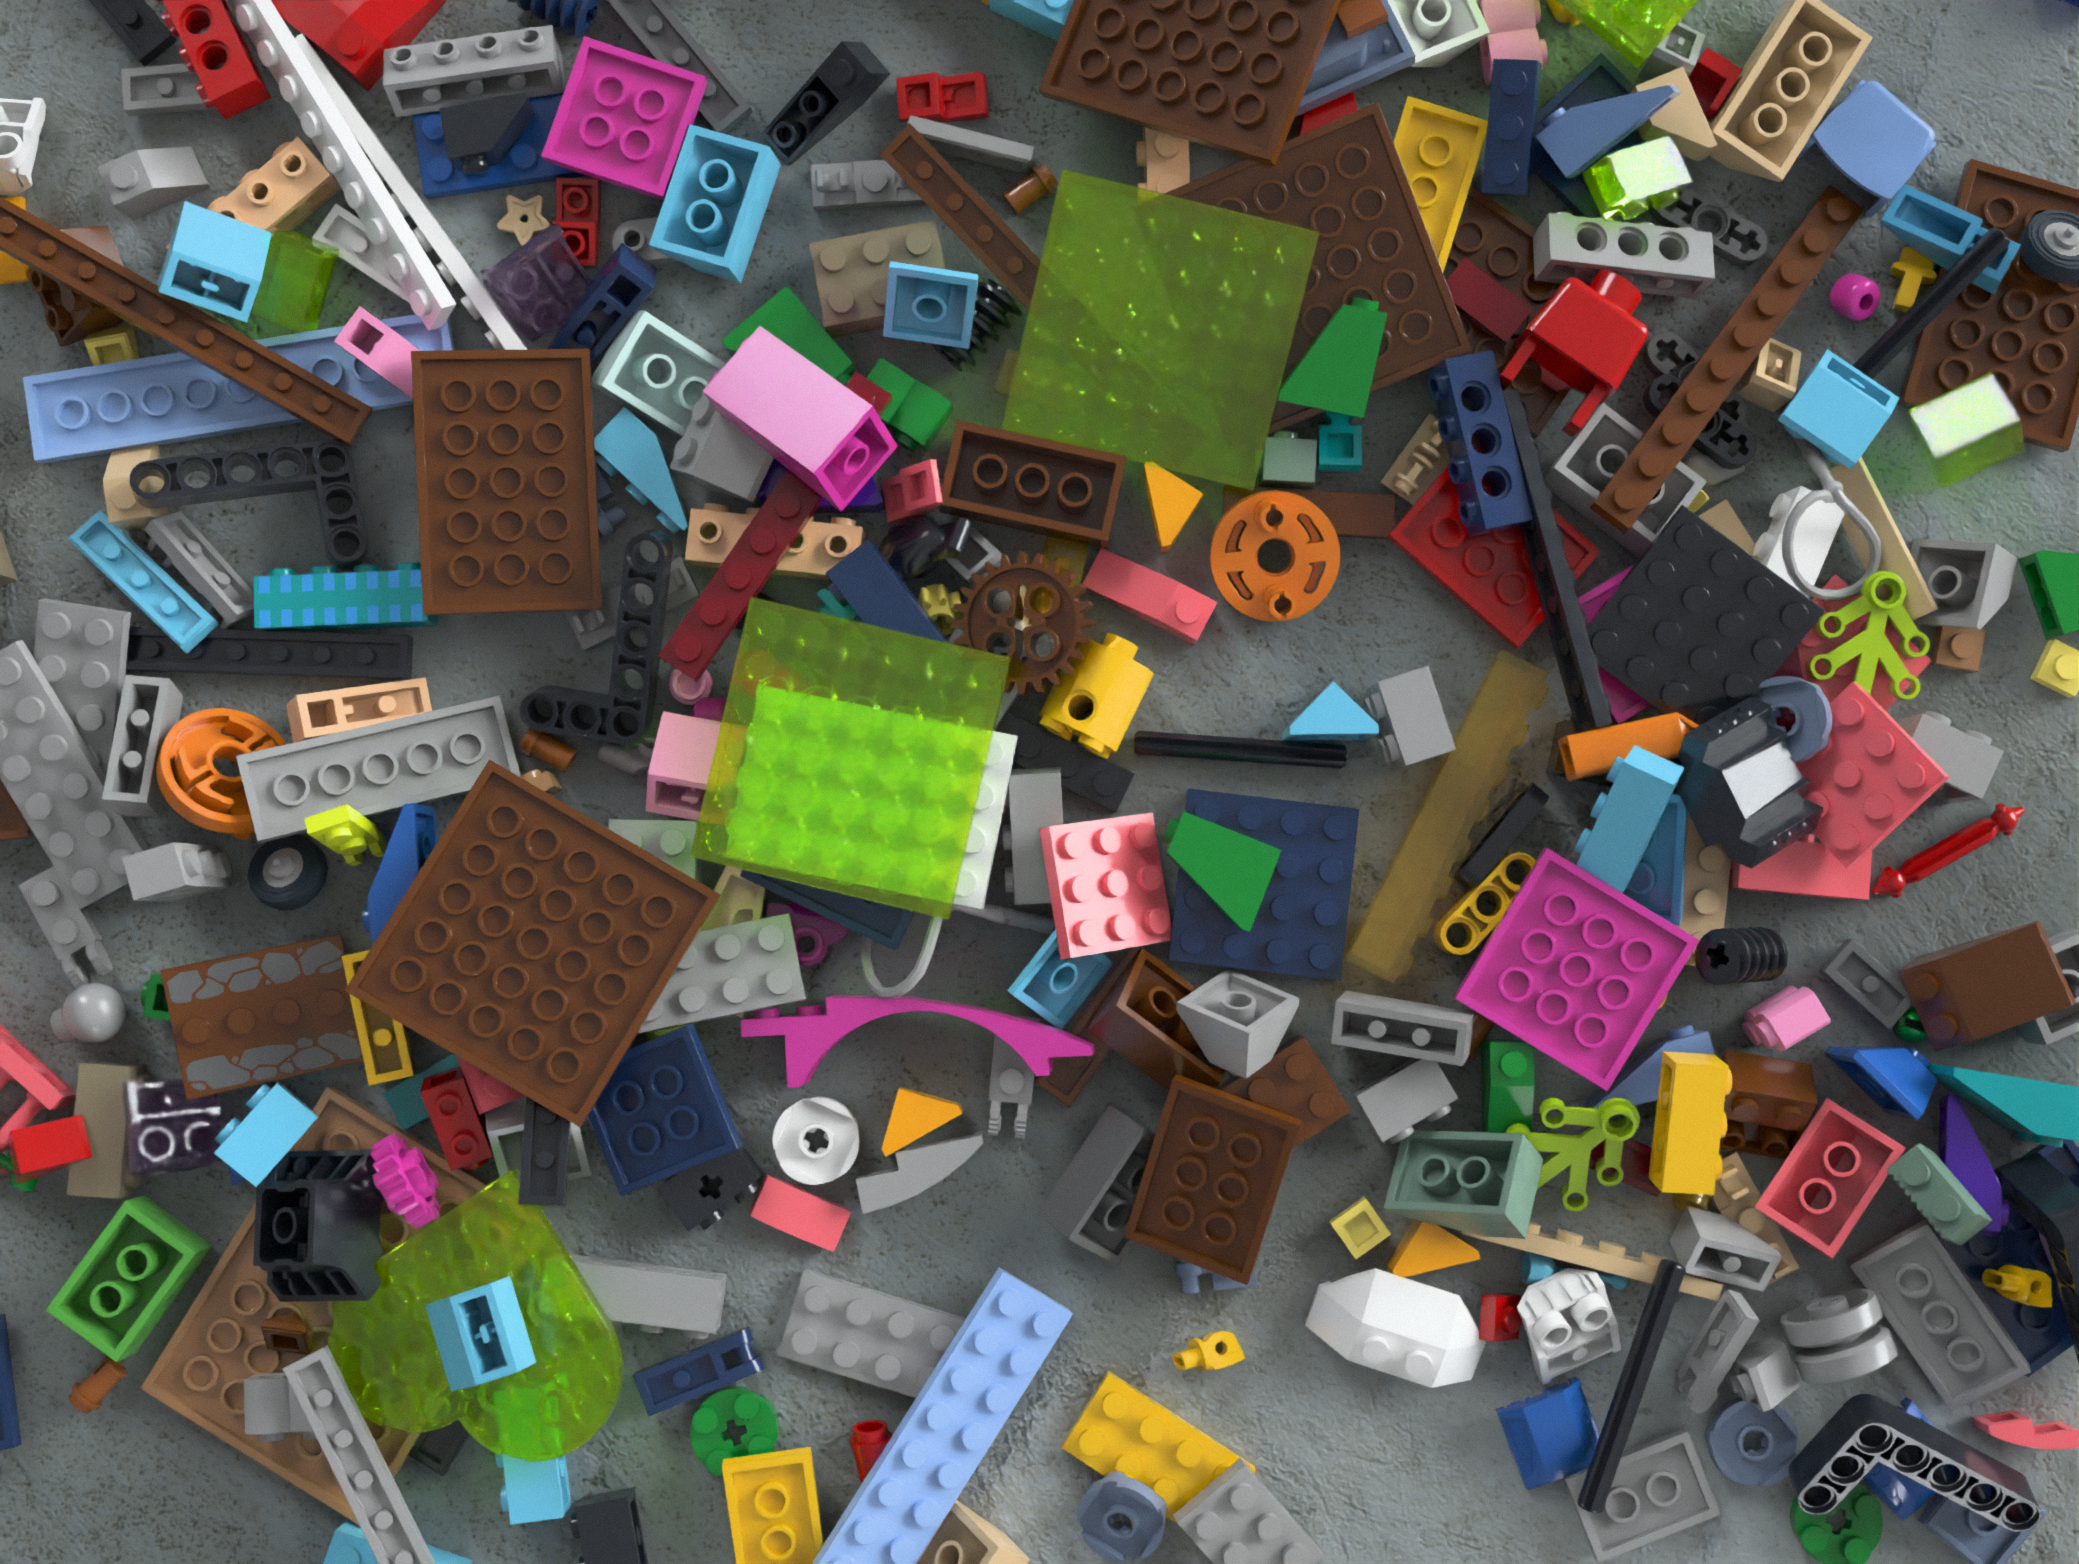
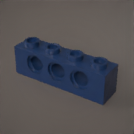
M1493 350L1444 359L1429 369L1428 389L1431 397L1436 400L1440 416L1438 430L1441 439L1447 445L1450 458L1448 472L1451 481L1457 487L1460 499L1458 506L1459 518L1467 529L1468 537L1515 528L1533 520ZM1461 394L1470 400L1472 405L1471 411L1463 406ZM1472 436L1479 440L1482 446V453H1478L1473 448L1471 443ZM1482 478L1491 485V496L1483 490Z

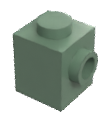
M1276 431L1272 433V437H1265L1261 449H1254L1252 474L1260 475L1259 487L1310 490L1315 483L1317 440L1298 439V433L1290 431Z

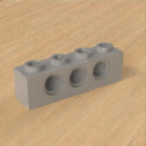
M1568 212L1548 213L1533 234L1535 281L1562 284L1565 279L1574 277L1589 286L1598 271L1607 270L1628 280L1640 293L1697 299L1715 279L1712 232L1695 231L1691 227L1670 228L1655 226L1650 222L1629 223L1614 221L1609 217L1587 218L1573 216Z

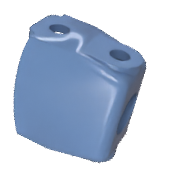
M1862 79L1814 130L1798 156L1801 158L1816 143L1823 154L1839 171L1855 184L1878 197L1865 212L1871 218L1904 185L1917 166L1937 143L1934 141L1935 133L1933 129L1885 87L1876 81L1865 82Z

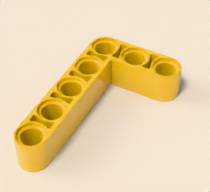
M1520 852L1503 855L1480 884L1471 892L1467 891L1438 922L1433 935L1438 948L1445 953L1463 955L1474 950L1498 924L1536 860L1530 855ZM1513 860L1521 863L1525 870L1524 879L1518 885L1510 882L1506 875V868ZM1484 891L1492 894L1496 902L1495 909L1489 916L1482 915L1476 906L1478 896ZM1459 923L1466 931V940L1461 946L1455 948L1447 941L1446 934L1452 924ZM1667 995L1665 996L1664 1000L1662 1001L1658 1009H1660L1664 1005L1667 999Z

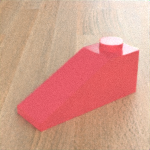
M1102 548L1082 583L1088 591L1192 646H1195L1217 604L1216 601L1174 579Z

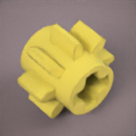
M933 584L921 588L918 602L944 636L952 634L955 628L952 626V622L964 618L963 613L954 608V604L961 603L959 592L950 593L944 584Z

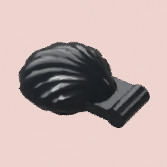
M922 514L907 517L890 528L887 535L883 537L879 551L902 581L911 578H923L936 568L939 560L950 557L954 559L960 558L972 524L964 518H958L955 522L939 525L932 516L928 517Z

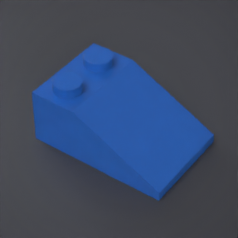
M414 803L403 805L367 896L368 906L363 909V925L366 933H370L371 941L377 940L438 842L435 807Z

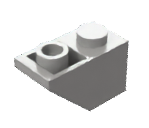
M1774 1337L1744 1346L1734 1361L1732 1368L1724 1377L1729 1390L1733 1394L1737 1393L1744 1402H1749L1762 1412L1771 1410L1800 1387L1785 1343Z

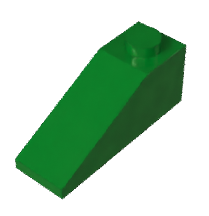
M1522 1039L1483 1040L1481 1043L1482 1132L1505 1133L1509 1126L1517 1123L1524 1124L1531 1130L1535 1089L1534 1047Z

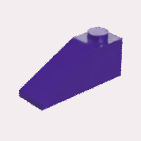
M1947 1094L1940 1100L1938 1157L1992 1219L1986 1227L1975 1235L1992 1237L2001 1232V1226L2007 1225L2009 1216L2008 1201L2001 1199L2002 1187L1958 1095Z

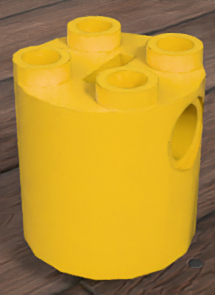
M1107 633L1102 644L1093 641V644H1080L1078 649L1087 657L1086 660L1073 658L1070 661L1076 671L1074 675L1068 674L1063 670L1060 671L1059 675L1062 685H1053L1039 713V716L1042 717L1039 724L1046 727L1048 732L1069 742L1074 735L1079 738L1078 742L1084 745L1086 750L1107 760L1111 752L1116 753L1154 675L1148 668L1133 660L1138 647L1112 633ZM1094 708L1089 718L1081 720V716L1086 710Z

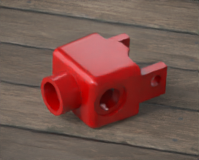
M1607 270L1598 271L1589 286L1574 277L1565 279L1513 343L1517 350L1499 375L1502 390L1505 391L1528 358H1530L1539 369L1540 381L1555 392L1573 389L1584 395V398L1562 428L1563 432L1573 437L1582 429L1597 405L1604 403L1616 392L1648 337L1646 325L1632 316L1642 301L1640 291L1625 278Z

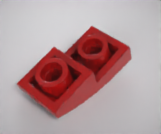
M556 178V221H552V264L597 266L601 218V180Z

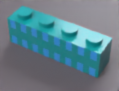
M421 563L397 564V570L380 571L379 565L354 566V572L338 573V568L320 566L312 567L311 574L295 575L294 569L275 568L268 570V576L253 577L254 628L261 631L312 632L438 626V615H423L422 583H420L422 578Z

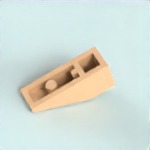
M426 677L296 695L286 704L293 743L432 711Z

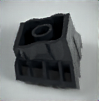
M1753 697L1743 700L1684 735L1678 754L1682 763L1679 766L1683 767L1684 770L1676 784V789L1704 846L1722 844L1729 859L1749 868L1755 867L1816 829L1824 808L1804 799L1811 780L1804 778L1798 770L1785 742L1787 732L1768 725L1774 706Z
M373 1149L288 1151L272 1169L271 1181L257 1187L253 1266H260L262 1270L267 1271V1285L280 1302L368 1301L383 1283L372 1268L385 1252L380 1246L379 1239L380 1210L385 1198L380 1190L376 1188L372 1177L373 1174L377 1173L373 1168V1164L376 1162L370 1154Z

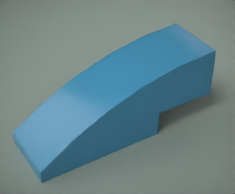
M1906 184L1898 190L1880 222L1899 239L1946 270H1949L1989 231L1981 227L1983 219ZM2010 240L2009 246L1971 283L1994 294L2013 263L2021 244Z

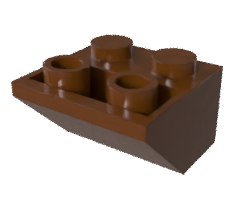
M107 225L59 229L125 267ZM31 267L28 269L31 287L40 297L45 309L46 323L49 329L54 331L60 346H68L86 338L90 333L108 329L124 322L120 317Z
M1725 1050L1721 1060L1729 1066L1728 1069L1731 1071L1732 1089L1729 1095H1725L1724 1112L1727 1116V1132L1724 1138H1720L1719 1148L1786 1159L1800 1139L1818 1104L1812 1065Z

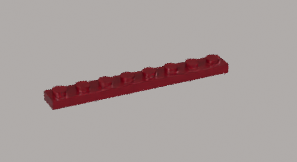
M856 371L845 386L871 404L879 417H881L892 401V394ZM787 469L660 652L659 658L697 683L824 498Z

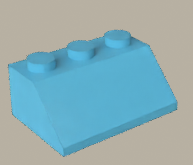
M690 124L649 246L702 273L741 284L781 167L771 148Z

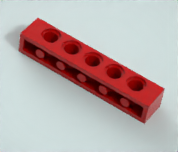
M157 0V2L163 1L167 9L161 15L169 31L175 38L180 36L184 46L178 49L179 54L191 73L196 71L201 82L195 84V88L208 109L214 106L224 119L227 120L272 98L226 0ZM208 27L205 32L199 34L202 29ZM226 62L223 67L215 70L219 64Z

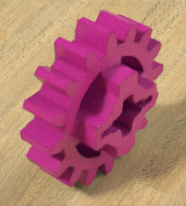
M396 1133L390 1134L372 1144L373 1150L370 1154L376 1162L373 1164V1168L377 1171L372 1177L376 1188L380 1190L385 1198L388 1208L394 1214H404L409 1225L413 1224L416 1229L440 1217L438 1210L441 1209V1206L435 1199L438 1197L435 1188L439 1186L438 1179L427 1164L423 1153L417 1147L408 1148L403 1137L399 1139Z

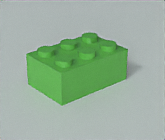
M145 1195L126 1200L49 1304L46 1311L115 1362H118L137 1353L211 1251L213 1245Z

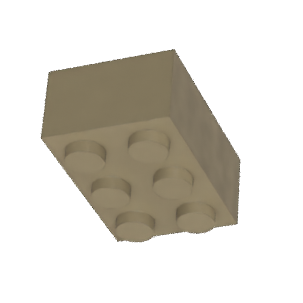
M936 219L809 243L824 326L832 339L884 328L890 261L945 269Z

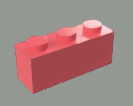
M1806 834L1753 868L1746 867L1732 860L1728 889L1846 900H1869L1872 851L1854 868L1847 869L1823 843L1814 842V834Z

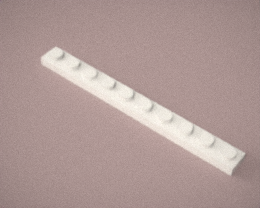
M227 0L236 14L240 28L247 32L258 51L261 62L269 68L277 81L282 97L291 104L300 119L304 133L312 139L322 155L326 169L333 173L344 191L348 205L355 209L364 224L368 238L378 247L386 260L390 274L400 283L408 296L413 312L422 319L428 331L443 327L456 306V302L271 0Z
M302 33L294 39L358 144L368 155V160L382 182L386 181L394 192L390 196L402 216L405 218L410 214L418 227L412 230L413 234L427 253L433 248L442 260L436 265L451 287L459 283L466 293V296L460 300L475 321L483 317L491 330L486 332L485 336L495 350H527L528 348L314 47Z

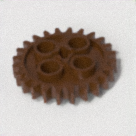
M1019 552L1016 564L1013 563L1008 555H1001V568L999 569L993 563L985 562L988 575L984 578L973 572L971 577L977 585L974 590L965 587L960 589L968 598L967 604H954L956 610L964 613L963 619L952 622L953 627L964 630V635L955 639L954 644L968 647V650L961 656V661L972 662L976 660L977 663L973 667L971 674L978 677L988 672L985 685L989 687H994L1002 679L1001 691L1008 694L1012 691L1015 683H1017L1019 694L1024 696L1028 695L1030 683H1033L1034 688L1039 693H1045L1046 679H1049L1056 686H1061L1062 682L1059 672L1063 670L1068 674L1074 675L1076 671L1070 661L1073 658L1085 661L1087 658L1078 649L1080 644H1093V639L1083 634L1084 628L1095 625V621L1083 617V613L1093 607V603L1079 601L1078 599L1087 590L1086 587L1083 585L1071 587L1070 585L1076 574L1069 570L1059 576L1062 563L1053 560L1045 568V556L1039 553L1035 556L1032 564H1030L1029 557L1025 552ZM1022 585L1027 587L1024 605L1020 596V587ZM1051 590L1054 595V605L1049 611L1039 613L1036 608V598L1041 592ZM1007 591L1011 598L1010 607L1004 613L997 614L993 607L994 598L998 593ZM1023 617L1031 619V626L1024 627L1023 631L1015 628L1016 621L1023 620ZM1006 634L1011 641V648L1007 655L998 658L993 651V644L996 638ZM1051 634L1054 639V649L1048 656L1040 657L1036 652V642L1042 635ZM1023 642L1027 653V661L1025 663L1020 661Z

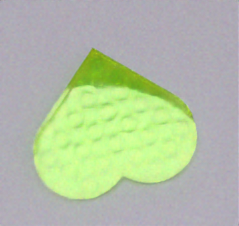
M518 1169L509 1171L378 1259L372 1268L383 1283L368 1301H337L334 1308L336 1315L332 1335L328 1336V1347L361 1414L370 1421L380 1426L387 1425L396 1429L407 1430V1433H420L436 1430L459 1420L468 1433L490 1451L498 1455L505 1454L525 1459V1462H540L556 1459L576 1450L602 1429L611 1416L619 1398L623 1379V1359L614 1327L541 1207L520 1206L518 1204L521 1175ZM510 1276L536 1363L519 1372L477 1386L451 1391L425 1305Z

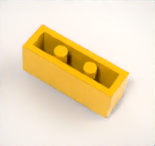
M370 950L342 956L347 985ZM350 994L369 1086L417 1074L407 1027Z
M1662 1051L1649 1179L1661 1192L1714 1195L1715 1182L1721 1178L1722 1159L1719 1155L1720 1138H1724L1727 1132V1116L1724 1112L1725 1095H1729L1732 1089V1074L1730 1069H1728L1729 1066L1715 1054Z

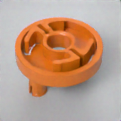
M1271 490L1258 492L1238 501L1218 522L1210 544V567L1214 581L1222 596L1241 613L1262 621L1277 622L1291 620L1314 609L1332 589L1340 567L1339 540L1328 517L1308 499L1287 491ZM1306 515H1308V516L1311 518L1312 522L1314 523V525H1315V526L1317 527V529L1319 530V532H1320V534H1321V536H1322V538H1323V541H1321L1318 532L1316 531V529L1314 528V526L1310 523L1311 521H1310V519H1309ZM1296 518H1298V519L1303 523V525L1305 526V528L1302 526V524H1301ZM1241 520H1243V521H1245L1247 524H1246V526L1244 527V529H1243V531H1242V533H1241V535H1240L1239 542H1238V548H1236L1235 546H1236V541H1237L1238 535H1239V533H1240L1242 527L1244 526V523L1241 521ZM1271 539L1284 541L1290 549L1289 562L1278 571H1268L1258 563L1257 555L1259 548L1263 543ZM1325 561L1324 569H1323V572H1322V574H1321V576H1320V578H1319V580H1318V584H1317L1316 588H1315L1312 592L1306 593V592L1303 590L1304 588H1305L1307 591H1311V590L1315 587V585H1316V580H1317V578H1318V576H1319V574H1320L1321 568H1322V564H1323V562ZM1239 571H1243V572H1241L1240 574H1241V577H1242V579H1243L1245 585L1247 586V588L1244 586V584L1242 583V581H1241L1240 578H1239V575H1238ZM1227 572L1229 573L1232 581L1234 582L1242 596H1244L1245 598H1249L1251 592L1254 594L1250 600L1244 599L1239 595L1237 589L1231 583L1227 575Z
M214 708L192 713L172 727L162 744L156 762V775L160 790L170 806L191 823L208 830L231 833V835L240 840H248L251 837L250 835H255V830L241 775L228 777L219 773L215 769L212 760L223 758L231 760L238 765L236 759L238 755L286 745V742L266 722L242 711ZM221 731H224V733L233 735V736H235V737H237V738L243 740L244 742H241V741H239L238 739L233 738V737H231V736H228V735H225V734H221ZM174 771L176 772L177 780L181 787L178 786L175 780Z

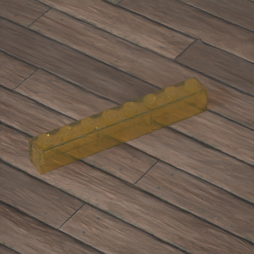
M1504 650L1494 655L1453 737L1456 750L1444 755L1343 956L1344 961L1387 983L1394 984L1397 977L1404 979L1414 960V956L1409 954L1416 938L1422 941L1432 925L1434 918L1428 914L1435 900L1442 902L1452 885L1453 879L1448 877V874L1454 862L1462 863L1471 847L1472 840L1468 839L1467 836L1474 822L1480 825L1490 809L1492 802L1486 798L1493 784L1500 786L1510 769L1511 763L1505 760L1512 746L1519 748L1529 731L1530 725L1525 723V720L1531 708L1538 710L1548 693L1549 687L1544 685L1549 674L1548 672Z

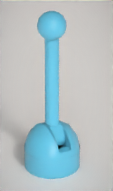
M1525 1251L1521 1264V1280L1523 1284L1531 1285L1567 1268L1556 1267L1551 1257ZM1597 1273L1603 1283L1611 1284L1617 1290H1622L1628 1285L1627 1277Z

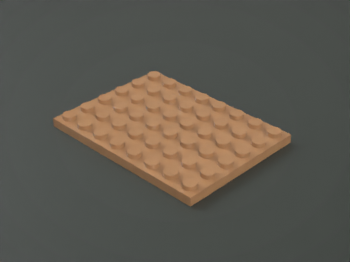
M330 1086L325 1089L313 1108L318 1118L289 1151L373 1149L372 1144L390 1134L396 1133L399 1139L401 1137L405 1139L408 1148L417 1147L423 1153L430 1169L436 1174L439 1186L435 1188L438 1197L435 1199L441 1206V1209L438 1210L440 1217L416 1229L413 1224L409 1225L404 1214H394L388 1208L386 1200H384L380 1210L379 1239L380 1246L385 1252L372 1267L383 1283L368 1301L280 1302L267 1285V1271L262 1270L260 1266H253L255 1202L140 1389L359 1525L317 1439H303V1432H286V1439L260 1442L258 1441V1435L245 1434L244 1380L257 1374L284 1373V1367L307 1356L304 1354L268 1350L261 1329L262 1321L297 1312L307 1326L312 1345L311 1353L328 1345L339 1369L342 1370L346 1384L393 1478H395L407 1459L410 1450L449 1388L425 1305L509 1276L512 1284H514L551 1224V1221L527 1206H520L518 1204L519 1201L509 1195L505 1196L503 1191L469 1170H464L463 1167L450 1171L443 1154Z

